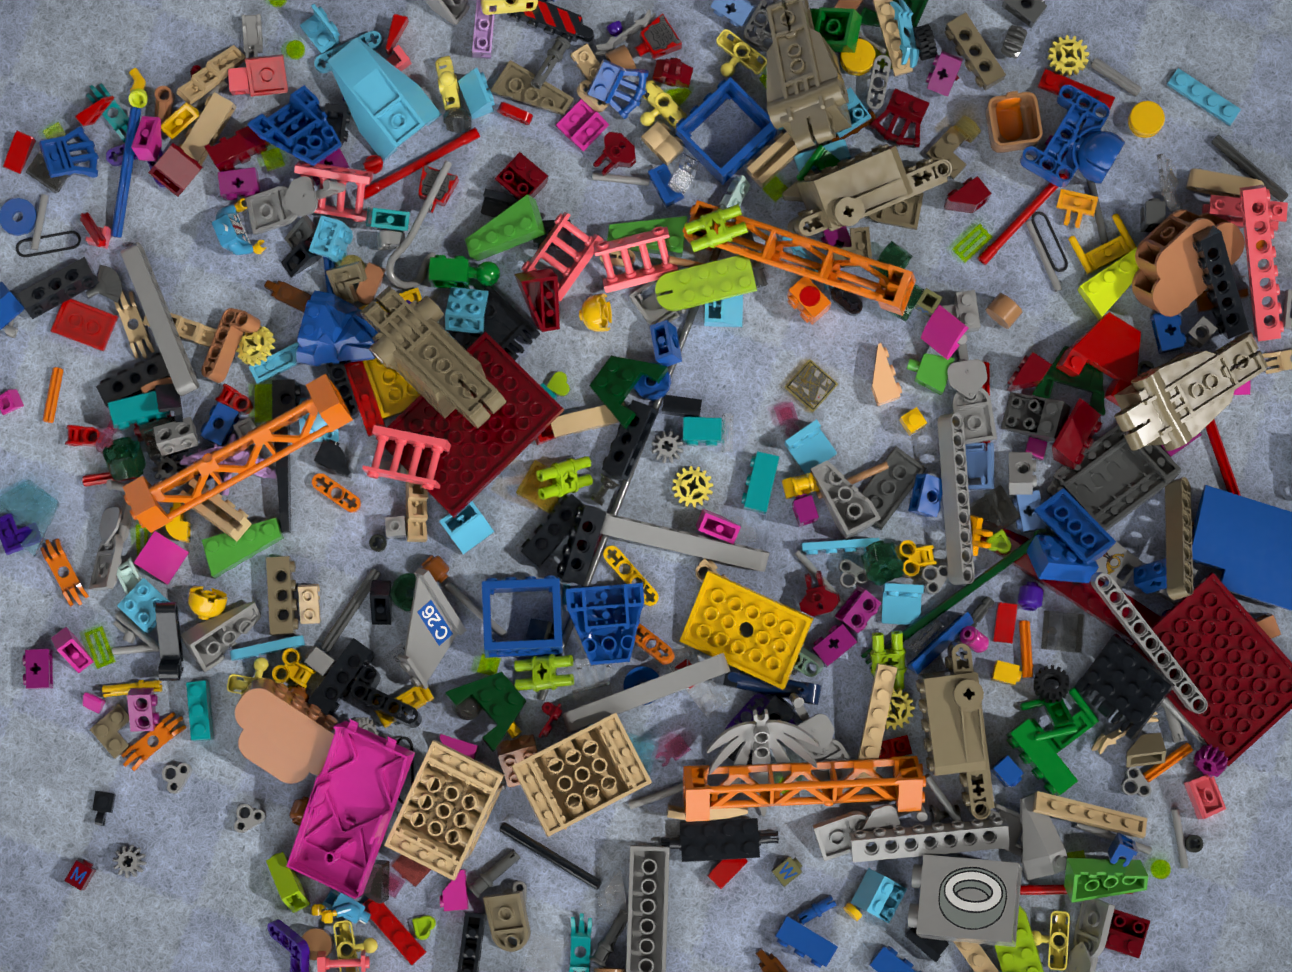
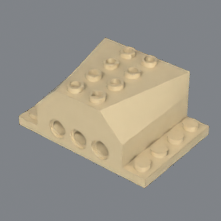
M617 713L511 766L547 837L652 783Z
M433 740L384 846L455 881L464 861L472 854L504 786L501 784L504 774Z

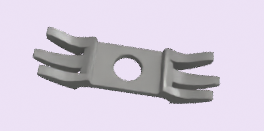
M649 9L643 19L635 20V25L615 38L611 36L607 43L596 45L598 50L595 55H605V53L613 50L617 45L638 31L644 30L654 21L656 14L654 13L651 16Z

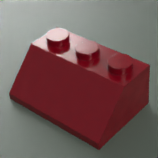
M1079 398L1052 445L1053 460L1073 470L1077 464L1080 465L1082 463L1085 449L1091 447L1094 440L1092 438L1095 432L1098 433L1103 424L1101 423V415L1081 398Z

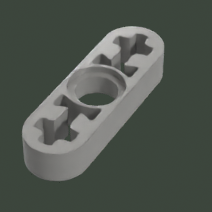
M885 55L878 56L873 64L866 100L867 106L872 110L880 109L884 103L891 61ZM881 59H884L885 63L888 64V66H884L882 72L886 73V76L875 74V71L879 72L880 65L877 62H880ZM877 77L884 80V85L881 88H876L873 84V80ZM871 89L877 92L883 91L882 95L878 93L877 100L880 103H877L876 106H872L873 103L870 102V99H873L875 92L871 93Z

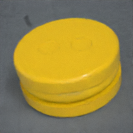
M858 38L855 53L841 52L840 54L842 68L853 76H861L868 73L875 61L873 46L868 41Z
M1152 101L1137 103L1128 116V126L1131 132L1141 138L1155 136L1165 122L1163 109Z

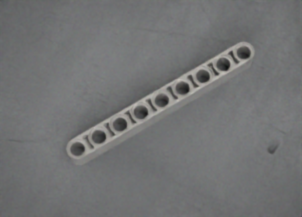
M136 242L121 250V255L174 387L180 396H184L198 389L199 383L145 250L139 242Z
M956 412L939 416L938 436L948 577L951 584L963 585L972 583L975 573L964 421L962 415Z
M606 513L600 533L762 572L766 570L770 552L736 543L731 544L723 540Z
M1094 573L1091 577L1092 587L1154 667L1175 684L1172 690L1189 711L1197 714L1205 712L1208 704L1204 696L1113 578L1106 573ZM1101 576H1103L1105 578V584L1100 587L1098 585V579ZM1112 592L1117 594V599L1114 602L1110 600ZM1127 607L1129 614L1123 617L1122 610ZM1139 622L1141 628L1138 632H1135L1134 625ZM1148 638H1151L1153 643L1151 647L1147 648L1145 642ZM1163 653L1164 660L1163 662L1158 663L1157 657L1159 654ZM1175 668L1176 675L1175 677L1170 678L1169 672L1171 669ZM1187 684L1188 690L1182 693L1181 687ZM1199 699L1200 704L1198 708L1194 709L1193 702Z
M724 653L568 711L563 713L562 716L569 733L599 722L614 713H623L730 672V668Z

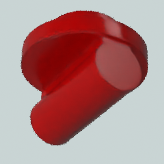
M371 155L363 163L365 170L373 172V174H377L383 169V161L380 156Z

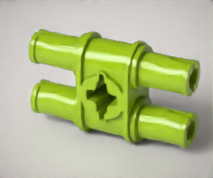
M739 204L723 210L718 208L714 212L706 215L702 214L699 219L684 224L688 235L702 229L707 231L706 236L690 242L694 253L708 247L715 248V246L722 243L731 242L734 237L748 233L745 222L731 227L725 224L727 223L726 220L742 215ZM714 222L719 226L718 234L714 231Z
M588 456L577 459L568 458L566 461L554 462L550 467L538 470L536 476L539 481L543 482L552 479V485L538 490L540 499L545 500L554 496L560 498L571 492L576 493L579 488L592 485L593 479L590 474L577 477L578 470L591 467L590 458Z
M881 632L872 633L873 650L870 652L872 675L875 676L877 663L896 666L897 673L893 688L894 690L901 688V690L905 689L904 673L907 667L905 666L906 650L903 648V632H891L892 648L887 650L884 649V634Z
M550 654L549 656L541 657L533 656L527 660H516L514 662L515 671L532 670V678L516 679L515 688L518 691L533 689V691L539 692V690H555L561 686L574 685L573 674L556 675L557 668L573 666V656H555Z

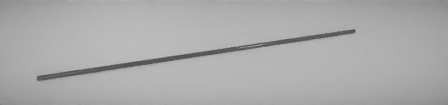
M729 219V220H726V221H727V222H733V219ZM715 247L708 263L717 261L722 249ZM699 306L691 307L678 339L681 352ZM677 364L667 367L671 377ZM664 396L654 400L652 407L655 410L659 411ZM642 451L628 482L622 481L610 514L618 515ZM601 535L591 560L585 583L581 588L590 586L609 535ZM570 616L562 634L563 653L574 625ZM549 689L540 690L537 699L545 701Z

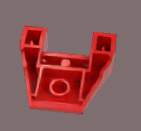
M1108 312L1072 346L1064 351L1056 368L1070 377H1074L1080 374L1086 362L1113 379L1104 396L1107 400L1119 406L1114 395L1132 384L1131 381L1137 377L1141 331Z

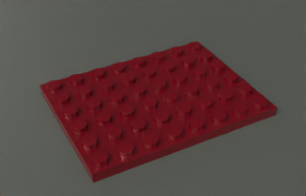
M486 332L466 351L481 363L486 379L506 400V403L496 413L492 414L487 410L491 417L477 429L457 409L444 418L420 395L387 427L445 439L451 444L449 452L443 451L440 454L434 480L440 484V489L426 490L453 518L564 411V408ZM388 440L384 448L392 456L395 452L396 443L393 440ZM412 444L404 446L400 459V464L407 471H409L415 449ZM425 447L422 450L415 476L426 478L433 454L431 448Z
M1211 572L1193 588L1192 595L1183 597L1151 627L1204 696L1208 706L1205 712L1197 714L1189 711L1173 690L1170 691L1167 698L1208 745L1211 744L1214 748L1218 747V750L1225 751L1224 756L1228 757V767L1292 709V662L1214 573ZM1148 638L1145 642L1147 648L1151 647L1153 643L1151 638ZM1134 642L1131 646L1150 662L1137 643ZM1161 653V654L1158 655V657H1157L1158 663L1163 662V660H1164V654H1163V653ZM1173 668V669L1170 670V672H1169L1170 678L1175 677V675H1176V670H1175V668ZM1187 684L1181 687L1182 693L1188 690ZM1199 699L1193 702L1194 709L1198 708L1200 704Z

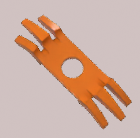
M59 538L55 540L60 554H57L49 539L45 540L52 558H49L44 547H41L40 550L51 568L70 607L74 605L67 592L69 590L79 606L82 605L75 586L78 587L85 598L89 596L74 572ZM63 566L69 569L68 576L64 578L58 574V570Z
M173 712L164 718L155 727L154 731L147 733L121 755L124 758L133 750H137L123 765L126 767L141 756L142 758L132 767L133 771L137 770L150 756L187 728L183 725L170 733L184 718L180 716L166 725V727L165 724L176 714ZM151 736H156L159 740L158 745L155 747H151L148 744V739Z

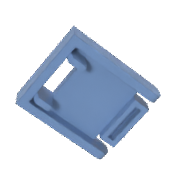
M986 443L965 445L968 479L981 478L982 484L968 485V490L994 489V444L988 443L987 447Z

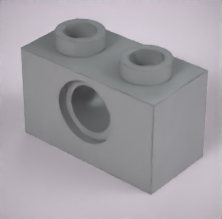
M1009 452V495L1033 494V487H1036L1037 479L1036 475H1033V472H1036V460H1032V452Z

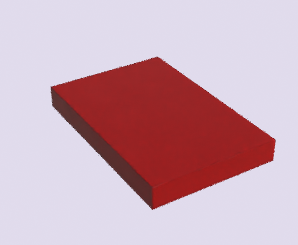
M69 299L61 304L50 331L104 352L118 316L77 300Z

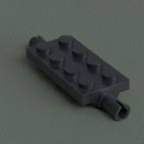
M758 818L680 823L679 837L661 838V843H670L661 846H670V849H679L681 851L682 862L760 858L759 846L761 844L779 843L778 838H770L778 836V831L760 832L758 830Z

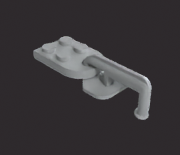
M303 176L294 179L289 187L279 186L247 197L246 202L253 234L258 235L292 223L297 216L303 217L314 213L318 206L317 200L345 191L346 185L327 179L323 182V188L315 191L312 179Z
M964 333L957 342L960 345L958 347L960 362L952 363L948 367L947 374L949 385L958 391L953 399V413H960L963 417L965 445L997 440L990 396L981 388L987 381L986 366L979 359L969 360L966 345L967 335Z
M108 479L106 482L108 490L116 489L124 492L123 486L127 485ZM125 499L123 500L122 509L119 507L107 508L102 515L99 526L102 541L98 548L89 589L91 590L113 589L117 582L116 574L122 561L123 543L128 538L133 518L129 511L132 508L126 503Z
M795 693L790 694L789 699L802 721L797 726L811 734L819 742V747L800 739H795L810 752L815 761L851 760L844 746L832 738L834 727L829 718L824 714H816L810 718L803 706L804 699ZM853 768L835 769L837 780H843L853 771ZM830 769L812 770L813 774L821 781H830ZM852 787L844 788V789L842 790V792L844 793L845 791L851 789Z
M887 804L874 808L869 816L860 811H853L812 825L823 860L827 861L850 853L849 833H853L856 830L873 831L876 828L893 829L896 826H901L898 817L915 811L898 812L897 806L893 807ZM922 805L921 811H916V818L921 822L926 821L928 818Z
M1098 898L1082 901L1074 933L1075 947L1068 952L1067 967L1063 972H1095L1098 956L1103 952L1106 945L1115 905Z

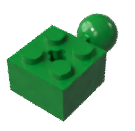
M435 255V257H430L429 282L431 287L470 289V278L477 279L486 286L494 285L500 278L499 267L490 261L483 262L478 267H471L469 260L465 259L464 256L446 258L445 255Z

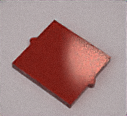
M401 855L392 865L402 875L403 879L406 878L415 887L431 871L426 866L404 855Z

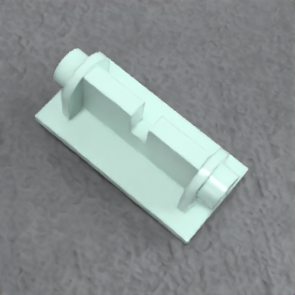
M743 175L732 179L727 189L728 193L732 194L724 195L719 204L720 208L726 209L736 204L741 206L750 187L749 182Z

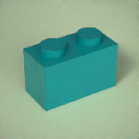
M368 207L366 226L408 231L410 212Z
M684 417L683 442H687L688 446H698V443H706V446H717V443H721L722 418Z

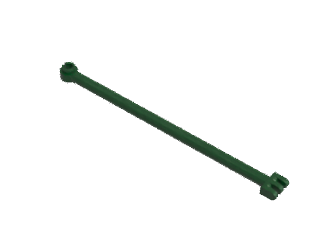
M1041 528L1035 531L1032 538L976 577L972 583L965 585L902 631L903 642L1025 555L1034 537L1039 533L1044 534L1047 530ZM891 640L884 644L885 650L892 648ZM870 648L860 655L862 659L867 657L868 654L870 655L873 649ZM869 658L868 660H866L865 663H866L867 665H868L869 663H871V662H872V658Z

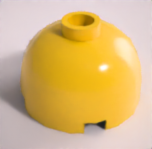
M604 293L595 294L585 299L582 309L579 310L580 320L583 321L588 329L594 332H606L611 328H607L608 321L612 323L611 304L606 302L605 297L608 296Z
M204 586L191 587L188 604L189 608L198 615L199 619L209 620V618L216 617L224 611L228 598L225 592L211 588L212 591L203 590Z

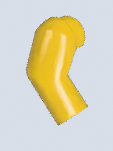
M137 68L132 69L129 74L134 82L130 92L137 88L144 90L146 85L145 79Z

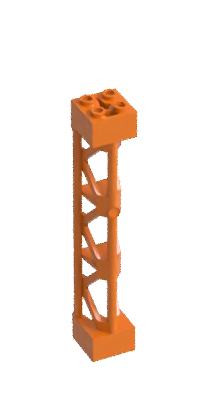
M697 200L696 204L691 207L689 222L699 219L702 214L706 215L714 212L719 207ZM741 215L732 218L736 221L725 223L726 226L731 227L745 222L748 230L765 240V245L737 236L731 242L761 251V253L729 242L715 247L878 301L881 309L903 316L916 282L912 271L846 251ZM714 222V231L718 234L719 226ZM685 226L683 228L684 237L689 243L707 234V231L702 229L688 235ZM756 227L770 231V236L766 235ZM776 234L791 238L793 240L778 241ZM801 246L822 259V264L785 252L784 247ZM813 246L827 250V256ZM711 247L705 248L706 250H709V251L712 250ZM833 253L848 257L850 259L835 260ZM782 258V259H785V260H788V261H791V262H794V263H797V264H800V265H803V266L812 268V269H814V270H817L818 272H815V271L806 269V268H804V267H801V266H798V265H795V264H792V263H789V262H786V261H782V260H780V259ZM870 265L887 270L888 277H886ZM841 266H861L879 278V283L841 271ZM837 278H841V279H844V280H847V281H850V282H853V283H856V284H859V285H862V286H865V287L874 289V290H876V291L874 292V291H871V290H869V289H866V288H863V287H860V286H857V285L848 283V282H846V281L839 280V279H837Z
M324 374L306 384L311 397L302 401L300 405L271 421H266L223 448L206 453L192 465L171 477L151 485L144 476H141L123 486L125 492L123 497L132 508L129 510L134 520L138 519L142 528L146 527L152 533L173 521L175 517L313 440L353 421L340 392L329 377ZM319 412L327 425L310 434V429ZM309 413L300 435L272 434L282 427H287L303 418L302 416ZM272 442H291L293 444L276 452ZM255 443L246 465H218L221 461L230 456L237 455ZM263 444H265L272 453V456L256 464L255 462ZM218 472L238 473V475L222 482ZM210 473L218 486L202 494V489ZM201 474L192 495H164L169 490L177 486L179 487L194 479L196 475ZM158 502L184 503V505L167 514Z
M917 756L891 757L890 759L816 762L817 768L808 762L718 766L712 774H728V777L718 786L707 785L709 765L683 766L686 822L710 821V809L812 804L832 806L834 803L896 801L898 812L921 811L922 803H925V792L922 791V788L926 787V778L923 775V765L919 763ZM893 766V778H883L873 767ZM853 768V771L843 780H837L835 769ZM830 769V781H821L811 773V770ZM774 771H791L781 783H774ZM768 772V784H759L748 773ZM862 772H866L870 777H872L859 778L857 780H854ZM799 775H803V776H805L809 781H794V780H795ZM739 777V778H741L743 781H745L747 784H731V783H732L735 779H737V778ZM852 787L843 794L842 790L844 788ZM864 787H870L878 793L854 795ZM805 789L815 796L793 797L799 791ZM783 790H789L780 797V793ZM739 792H743L752 798L749 800H729ZM720 793H726L718 799Z

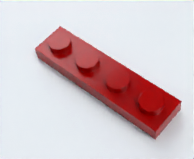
M1047 69L1044 70L1038 88L1058 95L1064 85H1071L1106 104L1109 109H1111L1115 99L1114 96ZM1062 94L1064 98H1071L1068 94ZM1079 103L1080 105L1087 107L1086 104Z
M356 361L345 364L369 437L374 436L372 433L374 425L386 426L363 361Z
M376 893L362 904L365 906L364 911L371 914L370 918L411 965L427 952Z

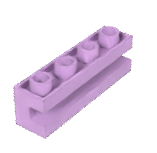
M477 0L472 57L491 59L495 14L485 15L482 12L481 0ZM496 5L489 6V12H494Z

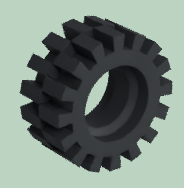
M929 24L913 28L916 47L920 49V60L924 61L936 57V42Z
M1048 665L1044 666V670L1040 668L1034 678L1036 696H1039L1041 701L1045 698L1046 703H1049V700L1055 703L1056 699L1058 702L1062 701V697L1065 698L1069 691V676L1066 675V671L1063 670L1061 672V667L1054 669V665H1051V669H1048ZM1048 679H1054L1059 683V686L1056 689H1048L1044 686V682Z

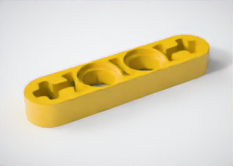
M616 546L606 547L603 553L605 561L626 584H632L633 579L640 578L643 581V590L647 585L649 589H646V591L650 595L652 593L655 594L653 597L654 602H646L647 597L644 594V604L649 607L656 605L659 600L657 591ZM609 550L612 552L614 550L617 551L616 557L624 559L618 562L616 567L613 565L616 561L613 558H607ZM622 564L630 566L628 574L620 573L619 567Z

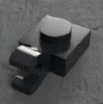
M95 791L92 810L98 811L95 818L96 825L105 826L107 813H113L116 794Z

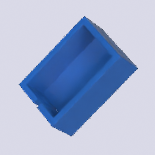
M1036 535L1026 551L1038 579L1089 583L1092 575L1099 568L1096 561L1086 565L1060 537Z

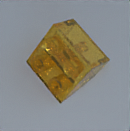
M534 460L516 491V495L549 514L554 509L559 497L554 496L545 500L540 499L538 490L552 485V479L543 482L537 479L536 472L548 467Z

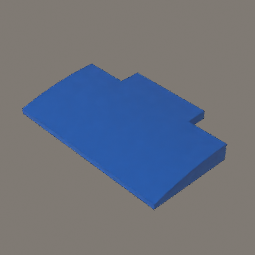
M1204 485L1192 529L1193 562L1223 571L1220 581L1231 593L1292 611V512Z

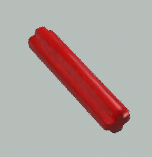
M88 212L85 214L81 213L80 221L97 247L106 246V238Z
M137 468L86 475L82 477L83 485L87 487L106 484L108 479L114 481L137 479L140 474Z

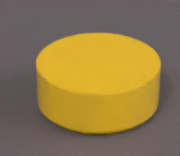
M847 903L843 907L845 912L855 921L862 917L861 912L853 904Z

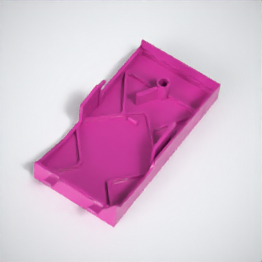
M349 719L350 722L344 721L333 727L335 734L325 764L316 778L286 867L356 899L363 895L415 752L396 744L397 740L389 736L387 737L388 740L359 727L358 722Z

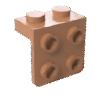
M533 734L522 735L510 741H502L496 748L508 787L520 785L511 766L538 753Z

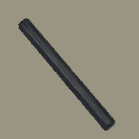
M502 823L499 831L592 888L598 890L601 886L602 881L508 823Z

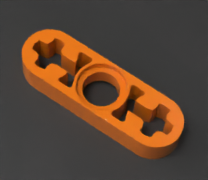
M319 473L313 477V487L346 511L355 513L361 508V501L356 495L325 474ZM322 478H325L324 482L327 485H330V482L333 483V485H331L328 488L327 493L324 492L325 490H327V488H325L324 486L320 485L319 487H317V479L321 480ZM340 488L342 490L341 497L333 498L331 495L332 490ZM346 493L349 494L346 497L349 500L353 501L356 499L355 503L357 506L355 508H348L349 504L346 501H343V504L340 503L345 498Z
M639 624L636 632H641L644 638L642 640L639 635H636L634 643L663 665L670 664L675 657L671 647L646 627ZM649 641H656V645L653 648H647ZM661 649L665 654L668 653V656H662L659 650Z

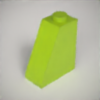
M284 852L276 853L266 860L281 900L295 913L311 905L295 870L286 867L289 858Z

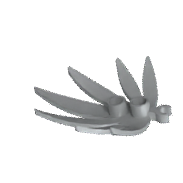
M764 709L763 715H757V710H754V721L739 723L728 728L718 735L707 747L708 754L728 742L713 760L709 768V774H712L742 742L744 743L739 749L732 766L746 765L751 750L752 765L771 764L770 748L777 764L791 763L787 753L777 739L817 768V763L813 756L795 738L819 747V742L807 731L794 724L779 720H768V710ZM781 771L784 779L791 771ZM752 772L753 779L756 782L768 784V772ZM738 777L731 784H739L741 778ZM798 792L797 794H795L794 796H795V797H800L799 792ZM759 807L762 816H765L767 807Z

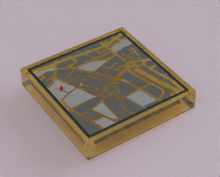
M809 359L784 388L813 413L838 386V383Z

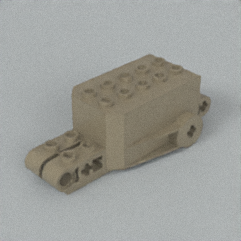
M780 0L767 5L766 10L773 40L772 45L767 51V111L773 126L776 129L784 127L794 139L797 149L801 151L816 145V141L820 144L836 138L837 132L852 127L847 103H849L848 93L840 73L837 55L822 35L814 30L808 0Z
M885 144L871 148V151L859 153L854 156L855 158L840 161L836 166L821 169V173H812L805 176L804 180L797 182L796 184L806 210L798 212L799 216L789 221L788 231L805 237L812 236L826 229L833 231L840 227L855 225L861 218L947 182V177L952 173V165L945 159L933 160L930 158L920 160L914 166L904 167L896 145L889 146Z
M1247 332L1238 336L1213 353L1208 351L1181 353L1165 364L1137 376L1131 381L1132 384L1115 394L1114 397L1121 411L1116 413L1114 417L1121 431L1126 432L1124 437L1131 450L1135 451L1148 445H1163L1166 451H1171L1187 444L1232 402L1235 389L1264 372L1268 365L1261 351H1257L1259 347L1252 333Z
M954 641L949 644L947 648L948 656L945 657V666L948 670L918 674V680H916L917 691L920 692L921 697L919 699V709L923 713L921 726L926 737L923 738L924 748L928 753L926 766L935 776L959 773L960 784L963 785L965 791L962 792L963 804L967 806L968 811L975 818L983 820L990 815L991 809L995 808L982 709L984 692L979 684L978 673L974 672L971 649L960 641ZM959 648L962 649L963 651L960 652L959 655H957L956 652L959 651ZM978 804H982L981 809L975 811V807Z

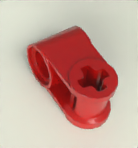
M225 383L220 395L214 399L242 415L249 414L253 409L252 402L245 395ZM242 401H247L246 407L239 409V404Z
M67 425L68 438L65 441V445L96 447L103 443L104 435L98 429ZM96 432V439L90 441V435Z

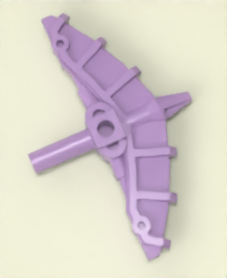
M232 434L228 444L236 440L235 434ZM215 444L214 448L203 451L200 448L197 453L188 457L183 455L180 464L190 466L206 453L217 451L224 446L218 447ZM247 449V451H242L233 457L230 456L218 463V465L244 466L250 457V450ZM257 458L255 463L258 464L259 462L263 461L264 459L261 458V459L259 460V459ZM268 466L254 473V475L263 478L276 479L277 476L276 470H271ZM224 472L223 482L231 479L234 472ZM230 487L222 491L221 495H229Z

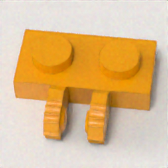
M1061 189L1056 208L1066 210L1064 225L1068 226L1071 212L1078 213L1075 228H1080L1083 214L1094 217L1099 198Z
M970 514L973 556H978L979 547L991 548V543L980 541V536L991 537L993 532L982 529L983 518Z

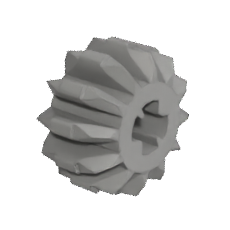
M663 431V438L661 439L656 435L655 439L658 442H652V446L657 447L652 450V454L659 453L656 456V460L663 457L662 463L664 464L667 458H669L672 464L673 456L679 460L680 456L676 452L683 453L684 451L682 448H679L683 445V441L676 442L680 436L676 435L672 438V431L669 432V437H666V433ZM665 443L673 446V448H670L671 451L667 452L666 449H662V447H665Z
M130 845L129 849L126 846H122L123 852L116 851L119 858H113V861H118V864L113 867L114 869L121 868L118 871V875H122L125 872V878H129L131 874L133 877H137V871H144L140 865L147 864V862L141 861L146 855H138L141 852L140 847L134 851V845ZM128 856L129 858H133L131 866L126 864V861H128Z

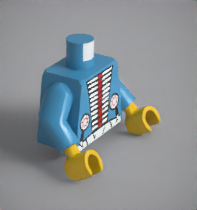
M245 198L240 199L234 205L231 204L218 210L215 217L216 220L212 222V226L222 247L235 255L251 254L253 251L256 254H261L267 248L260 246L264 243V240H258L253 246L251 245L236 211L242 212L248 208L241 204V202L246 200Z
M331 888L323 904H314L311 907V914L313 916L321 915V921H324V923H333V916L337 918L342 916L355 924L357 921L366 924L371 916L370 913L364 911V905Z

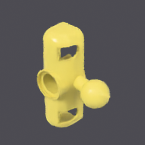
M481 0V8L485 15L533 11L538 5V0H512L514 4H508L506 0ZM533 2V7L526 8V3ZM489 6H497L496 11L489 12Z
M724 29L717 37L716 44L718 47L720 46L726 53L732 56V59L724 63L720 68V72L724 77H731L735 73L737 63H741L756 75L761 74L766 68L767 59L730 30ZM729 34L734 37L733 42L727 38ZM744 50L747 54L739 56L737 51ZM758 56L763 58V64L757 61Z
M451 57L438 58L435 66L444 109L448 113L462 111L458 93L460 91L457 76L454 74ZM445 65H447L446 68H443V69H440V68H439V66H445ZM455 101L453 104L447 105V102Z
M653 80L646 82L649 96L646 98L642 95V97L654 109L641 115L640 121L642 125L647 127L653 125L655 117L660 114L676 129V124L682 118L686 119L687 114ZM662 101H667L669 103L667 106L664 107L659 105V103ZM670 115L675 119L673 124L669 120Z
M259 657L254 661L253 667L256 670L254 678L236 674L230 675L227 690L231 693L242 694L252 681L262 678L263 672L268 669V660ZM237 676L243 677L244 681L237 680ZM235 689L242 690L241 693L234 692Z
M1066 911L1052 912L1050 936L1042 935L1036 930L1032 931L1036 946H1039L1041 943H1049L1048 966L1052 970H1065L1067 967L1070 915ZM1053 916H1056V924L1052 923ZM1056 935L1064 937L1065 942L1063 945L1055 944L1054 937ZM1050 955H1054L1053 963H1050ZM1064 956H1066V964H1063Z
M349 920L338 921L333 925L338 959H358L357 952L361 950H366V953H374L378 948V943L373 938H367L363 943L355 944L353 924ZM336 927L340 928V935H336ZM345 944L350 945L352 948L350 955H345L342 951V947ZM346 967V972H356V967Z

